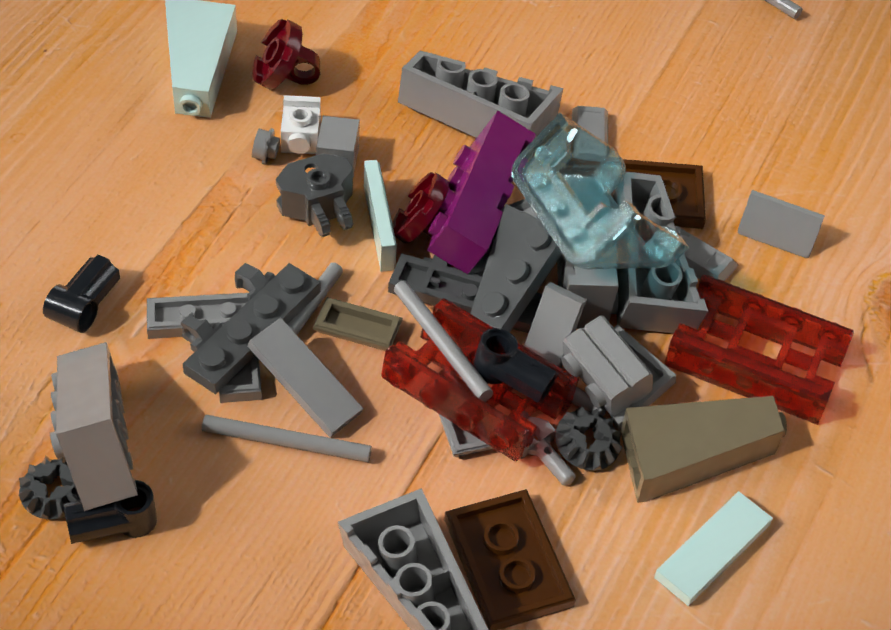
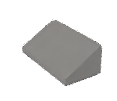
M752 190L738 227V233L781 250L808 258L816 242L825 215Z

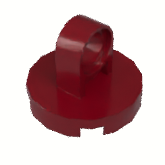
M279 19L269 29L262 41V44L267 46L263 57L261 58L256 55L252 74L253 80L256 83L270 90L278 87L285 78L301 85L312 84L319 79L320 58L317 53L302 46L303 32L300 25L288 19L287 21ZM300 63H308L314 68L308 71H301L295 66Z
M430 172L411 190L408 195L411 201L406 210L403 211L399 208L392 223L394 234L400 241L405 244L409 243L419 236L422 231L432 238L433 235L428 233V230L435 217L441 212L439 208L449 189V181L436 172L435 174Z

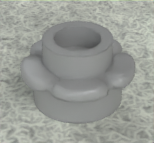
M273 128L269 131L258 129L254 140L252 157L262 160V164H266L268 158L276 159L279 150L280 138L274 136L275 131Z

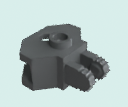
M322 153L286 165L276 178V186L281 193L276 202L282 216L304 220L308 226L314 225L321 237L330 235L331 227L329 220L334 218L337 219L342 229L352 228L353 220L346 203L353 195V168L347 158ZM307 168H315L310 170L308 173L305 172Z

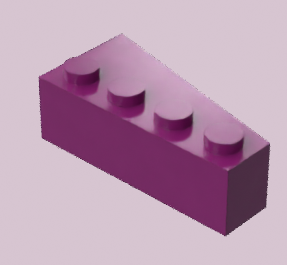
M497 111L471 146H462L453 161L456 167L447 179L449 181V189L439 208L441 212L435 217L428 230V233L433 236L427 251L468 275L488 251L503 214L501 210L511 196L515 186L511 183L517 171L519 172L522 169L526 157L522 154L527 147H530L536 136L534 132L502 112Z

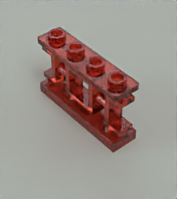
M702 275L697 291L700 299L705 300L708 313L699 330L682 323L679 324L670 341L664 365L747 398L774 396L778 410L818 425L835 382L815 374L821 360L841 367L854 331L836 322L825 320L798 308L764 297L761 294L753 293L708 275ZM719 313L739 322L736 327L716 320L717 314ZM746 331L781 344L782 347L777 359L739 346L744 332ZM708 334L728 341L727 349L706 341ZM795 342L816 350L814 356L792 349V343ZM784 363L807 371L805 379L783 371Z
M443 298L434 306L433 315L472 364L483 332L493 327ZM423 328L420 338L427 342L417 351L400 341L395 346L391 345L385 351L381 373L384 380L513 461H518L523 455L525 446L528 448L533 443L537 426L527 419L537 409L554 420L559 415L563 416L571 407L579 381L575 376L518 343V350L559 373L555 384L541 404L529 397L525 399L511 392L514 388L503 382L491 387L493 395L484 402L476 397L466 383L459 378V374ZM432 362L442 368V370L437 373L427 366ZM500 404L512 412L507 416L495 409V407Z

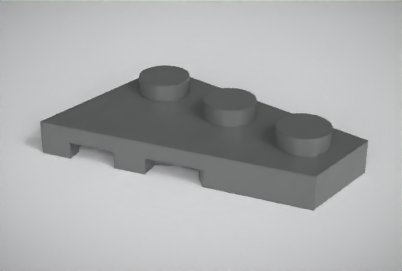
M506 204L470 313L471 318L488 329L499 328L510 332L572 240L568 232Z

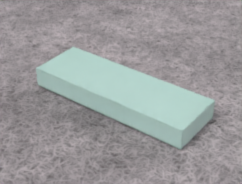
M377 160L364 161V191L380 271H393L396 267L397 244L381 167Z
M738 491L656 570L654 578L689 606L770 526L773 517Z

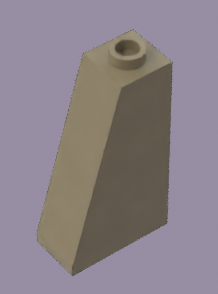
M774 396L626 408L621 427V437L637 503L650 501L774 455L781 438L786 435L787 431L785 415L783 412H778Z

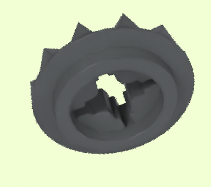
M581 406L576 411L566 412L557 425L555 432L557 447L562 456L578 468L590 471L604 469L616 460L622 449L620 445L622 432L617 431L613 426V418L606 419L599 414L598 408L593 411H587ZM592 428L596 440L589 449H586L587 442H585L586 436L584 433L587 429Z
M45 456L42 463L36 466L29 464L28 473L24 477L19 478V497L21 503L29 513L36 517L49 520L66 517L64 504L80 500L65 457L51 460ZM60 476L62 486H57L54 492H51L49 498L45 484H52L54 478Z

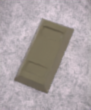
M327 297L313 329L322 334L383 351H390L403 318Z

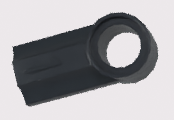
M98 254L94 258L90 257L66 286L58 284L50 290L43 305L44 316L77 332H86L97 316L99 303L119 281V269L106 257Z
M492 328L483 332L472 365L486 383L495 385L503 382L541 404L555 384L559 373L518 350V342L510 332L499 328Z
M135 480L137 496L84 511L81 500L64 504L71 544L123 533L125 536L132 538L143 537L149 534L157 523L154 496L150 486L145 482ZM134 507H141V509L137 511H128L129 509Z

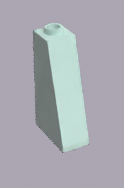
M165 0L175 113L211 118L237 34L236 5L201 0Z

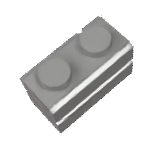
M600 315L587 323L583 329L579 328L564 338V356L561 357L562 364L572 378L575 379L579 376L587 385L585 387L586 394L596 408L599 409L604 406L609 414L615 417L626 410V408H629L632 403H637L653 391V374L604 316Z

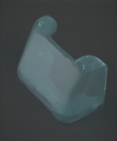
M559 113L514 161L511 175L514 183L565 258L581 269L663 268L670 266L690 248L675 230L657 225L640 214L637 208L628 201L624 200L620 205L616 203L610 194L620 185L625 176L626 166L623 159L613 147L562 113Z

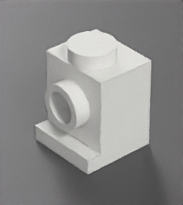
M284 95L281 123V153L316 154L321 127V97Z

